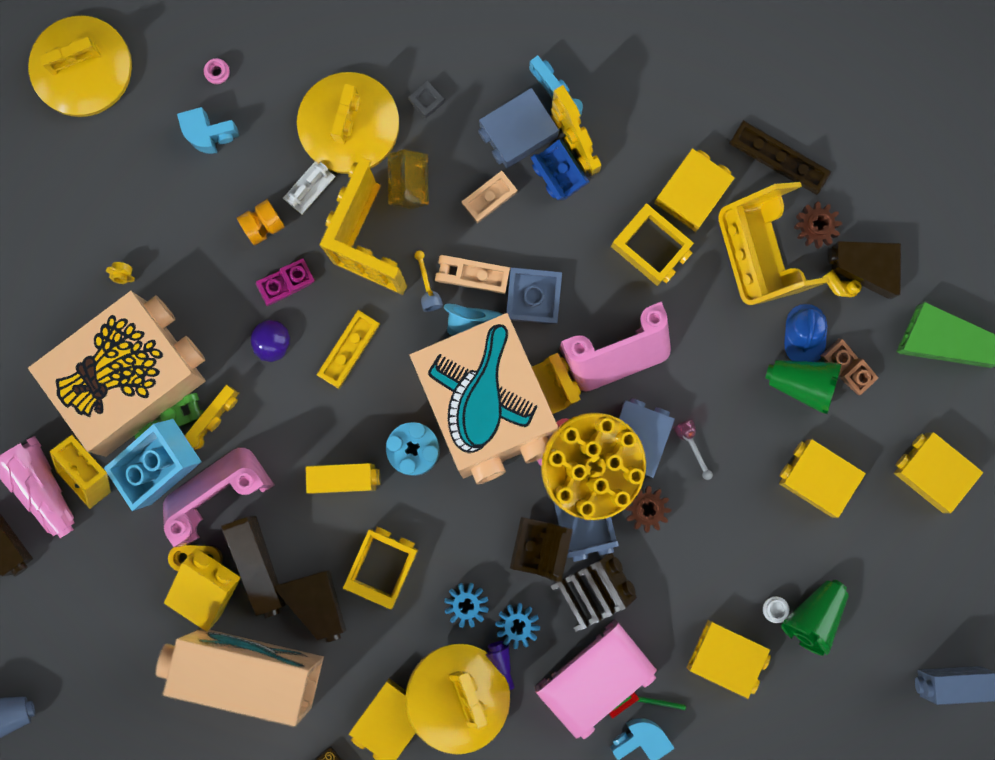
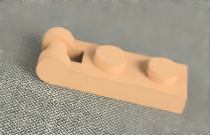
M445 255L439 256L438 264H440L439 273H436L435 276L436 282L501 294L506 293L510 267ZM450 267H457L456 276L449 274Z

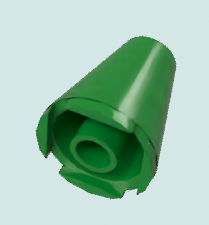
M776 360L774 365L769 364L765 379L770 380L769 385L823 414H828L842 364Z
M835 579L825 581L783 621L781 625L782 630L791 639L795 635L800 640L799 645L820 656L828 655L849 596L846 591L847 587Z

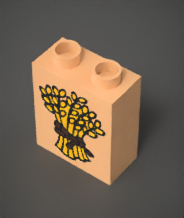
M129 291L28 367L89 453L107 457L136 435L140 429L157 419L161 413L173 407L186 395L206 382L196 368L205 361L203 354L189 337L184 336L178 342L175 340L167 326L176 319L157 295L146 301L134 292Z

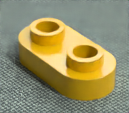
M186 545L172 548L168 555V563L172 569L179 571L182 564L180 555L185 553L188 557L196 548L207 555L211 554L214 560L222 564L223 558L220 550L214 546Z

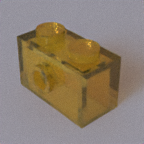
M406 149L388 154V205L408 209L429 205L428 154Z

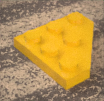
M564 85L554 90L551 108L552 115L550 117L557 128H561L565 134L563 139L569 150L572 151L574 149L578 155L577 162L583 172L588 171L590 176H593L600 172V160L597 155L592 157L593 144L584 126L580 128L581 120L579 116L581 115Z

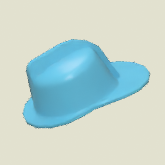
M456 304L444 305V309L449 312L447 332L451 335L459 334L503 315L493 310L467 308Z

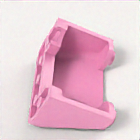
M662 302L649 306L642 312L640 317L641 328L636 330V335L596 351L590 340L585 336H573L561 342L560 352L568 364L572 381L577 383L580 391H592L660 364L669 357L671 345L668 319Z
M236 448L165 498L163 502L164 532L173 547L190 545L200 538L197 534V526L203 518L196 508L229 485L242 495H249L258 489L264 493L275 485L249 449Z
M616 619L605 627L607 629L603 632L605 636L602 637L599 634L596 640L558 672L555 671L551 674L552 680L544 678L535 686L537 695L576 739L579 737L585 739L595 731L594 725L639 687L643 686L645 688L656 679L654 674L657 669Z

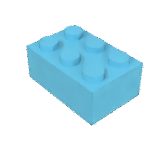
M174 419L154 423L106 465L104 469L130 509L135 511L152 505L202 461Z

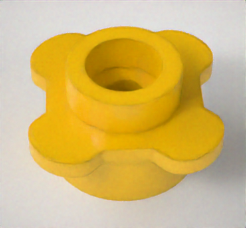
M114 262L111 267L106 268V272L110 274L109 278L115 283L126 284L135 280L131 276L133 268L129 264Z

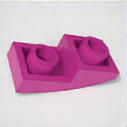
M303 258L280 268L279 272L256 281V286L266 306H269L314 283L315 280Z

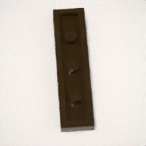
M744 120L729 143L791 181L801 182L803 188L815 195L819 194L831 174L830 170Z

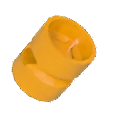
M268 199L256 205L254 212L248 210L237 217L240 226L254 246L267 239L268 233L274 235L285 228V225Z

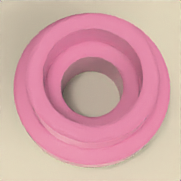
M216 58L206 63L204 75L210 83L221 84L229 77V66L222 59ZM221 69L220 75H213L214 70Z

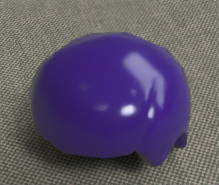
M265 320L259 323L251 335L253 352L263 361L274 362L282 359L290 345L288 329L278 321Z

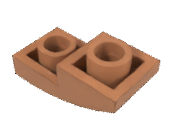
M837 339L820 355L825 362L842 364L839 377L857 395L865 392L878 379V376L863 359L858 358L843 339Z

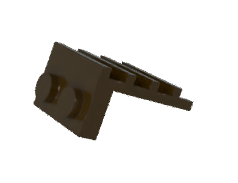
M521 517L510 569L536 574L555 582H562L573 529Z
M613 553L602 556L595 563L562 579V582H556L551 585L552 590L560 588L579 624L573 627L576 632L606 617H610L620 610L626 609L637 598L633 584L626 579L622 571V564L618 558L614 557ZM585 574L605 612L600 613L580 576ZM569 582H573L592 618L587 619L568 585Z

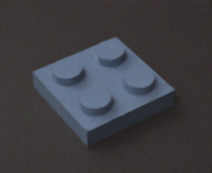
M511 268L506 312L510 320L557 325L562 272Z

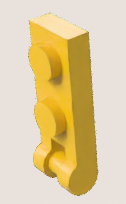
M226 385L186 433L185 437L193 449L198 450L203 447L204 436L208 431L213 432L221 423V415L225 411L229 412L238 401L236 397L239 395V392L231 386Z

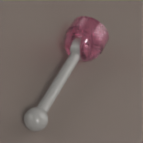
M689 419L673 427L676 435L680 439L689 442L703 470V478L710 480L713 473L707 469L693 440L696 435V426L693 420Z

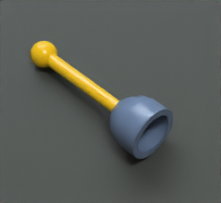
M418 250L414 256L419 262L426 293L421 298L422 308L424 312L438 310L443 307L442 299L438 293L431 291L423 261L425 254L423 251Z

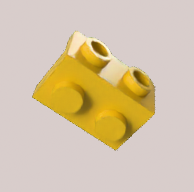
M558 353L532 366L552 414L568 408L581 400L579 397L581 395L579 386L575 381H571L568 375V364L563 357L560 358Z

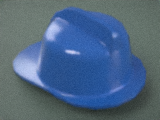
M810 304L798 305L787 316L784 340L785 352L792 361H819L820 355L824 353L826 347V317L816 306Z

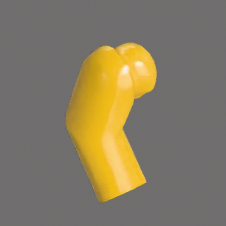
M834 270L822 277L829 278L830 282L827 285L837 296L851 298L856 296L862 288L857 280H852L851 282L841 281Z

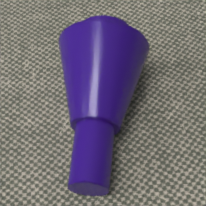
M502 641L493 642L487 646V654L485 655L499 672L505 676L509 684V690H513L515 686L510 674L509 644L504 645Z

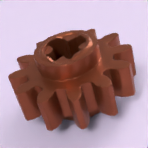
M816 202L813 209L810 205H806L803 208L804 213H799L796 216L801 222L797 223L794 229H801L802 231L798 235V239L807 238L805 246H809L812 242H815L816 249L822 247L823 242L829 246L833 243L832 238H837L840 235L835 229L840 227L842 222L834 220L839 212L836 211L831 214L829 212L830 204L826 205L823 209H821L820 202ZM815 221H818V225L822 224L820 230H817L818 226L814 227L813 223Z
M647 486L645 493H642L640 490L637 497L632 501V505L625 508V510L631 511V515L626 520H636L634 529H639L641 525H644V531L648 533L650 525H653L654 529L660 530L659 521L668 523V519L663 515L664 513H670L672 510L664 508V504L669 501V498H659L662 490L658 489L652 494L651 487ZM650 502L653 514L644 516V509L641 507L643 504L648 505Z

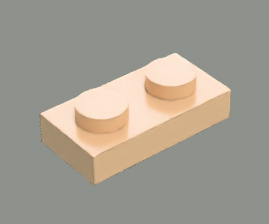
M500 171L462 201V205L478 224L518 193V190L503 171Z

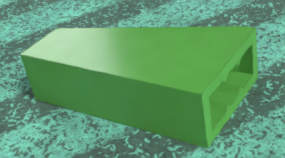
M924 302L916 306L896 352L903 355L993 368L995 367V334Z

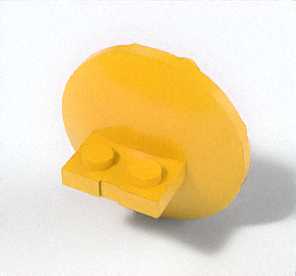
M71 16L51 24L39 35L30 52L28 64L29 77L37 95L55 111L74 117L92 116L113 106L124 94L132 73L131 54L122 36L108 23L90 16Z
M342 72L323 78L306 93L297 114V131L305 151L317 164L321 162L330 171L349 174L351 166L354 162L358 163L361 156L372 161L370 164L371 169L389 155L398 137L399 115L391 94L381 83L364 74Z
M603 413L581 414L567 420L558 427L559 429L552 434L546 444L541 465L544 486L554 503L572 516L586 520L609 518L629 506L638 495L646 472L644 448L634 430L624 421Z
M451 644L437 648L427 654L417 664L410 676L406 690V710L409 721L417 735L436 750L450 754H466L479 750L497 736L506 721L510 707L509 684L505 676L499 672L485 655L487 652L478 647L467 644Z

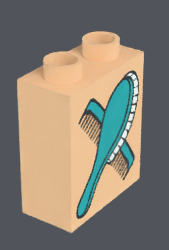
M508 313L410 354V358L454 462L463 479L473 475L476 484H483L496 479L506 472L502 462L522 454L525 463L542 459L547 442L559 428Z
M201 628L178 638L175 645H164L158 659L156 676L167 679L163 693L164 696L296 726L312 709L324 657L213 630L206 632Z

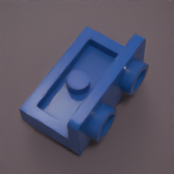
M563 139L557 140L540 154H534L530 157L534 163L532 165L534 171L538 176L543 177L547 183L546 189L548 193L557 200H566L589 183V180Z

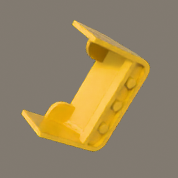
M801 182L773 184L724 206L719 212V224L741 299L748 305L760 304L794 295L830 282L828 277L806 280L804 273L798 268L785 270L771 223L783 215L784 203L782 195L802 187Z

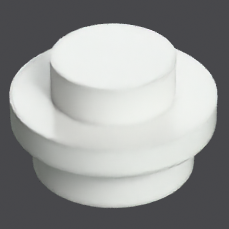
M773 596L765 601L763 614L770 622L781 623L789 616L790 608L787 601L783 598Z

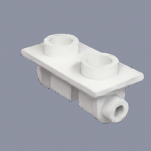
M314 162L283 199L303 215L336 176L323 163L317 164Z

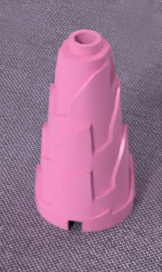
M34 436L27 439L28 443L22 446L20 443L0 455V479L9 491L16 495L28 512H32L47 533L53 536L58 535L59 538H62L74 530L71 526L75 523L73 520L74 516L61 494L62 490L51 472L52 468L41 449V444Z

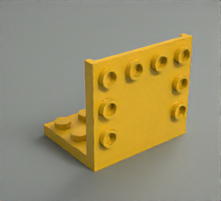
M361 156L359 162H354L350 168L348 177L351 179L347 187L343 186L338 194L337 201L339 204L336 211H331L327 217L325 225L328 228L320 242V246L333 264L403 295L407 284L396 262L386 257H382L379 260L372 255L373 252L361 246H358L357 249L352 248L381 187L380 184L376 183L370 169L372 161Z

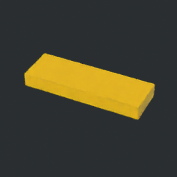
M357 310L318 371L317 376L340 389L379 328L380 323Z

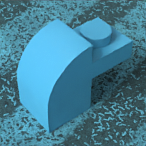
M202 107L177 114L183 135L194 148L201 152L218 153L215 143L226 144L232 142L233 138L239 137L237 126L232 120L210 126L208 114Z
M644 718L632 719L626 722L631 732L628 735L626 732L618 735L612 741L614 744L610 746L617 760H620L639 746L642 747L650 760H659L675 749L663 730L655 722Z

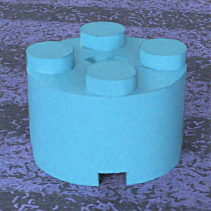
M409 422L398 426L390 434L386 442V454L390 464L397 471L406 475H422L430 471L437 463L440 455V443L435 433L427 426L416 422ZM410 443L420 445V448L417 449L418 455L415 456L412 453H407L410 449Z

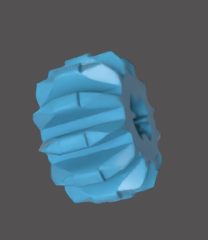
M459 583L460 593L458 594L455 589L451 588L449 592L455 599L445 598L444 601L447 604L453 605L445 609L446 614L455 613L450 621L454 623L458 617L461 618L459 623L461 628L464 627L465 620H469L470 627H474L473 617L482 622L484 618L478 611L486 613L489 610L488 607L480 605L481 603H486L488 597L478 598L483 589L480 587L473 593V583H469L468 591H465L463 583ZM466 598L471 599L470 604L474 603V608H469L468 612L462 610L463 606H459V602H464Z
M522 603L517 604L516 612L513 611V607L509 604L507 605L509 615L503 611L499 612V616L505 621H496L495 625L505 629L498 631L497 636L502 637L507 634L508 636L504 639L503 643L508 645L511 639H513L514 649H518L519 640H522L524 647H528L529 644L526 637L534 641L537 639V636L531 630L539 631L540 626L531 623L537 621L539 617L538 615L528 617L532 611L530 606L523 613ZM519 619V623L521 621L525 623L522 626L523 631L517 632V629L514 631L511 629L513 621Z

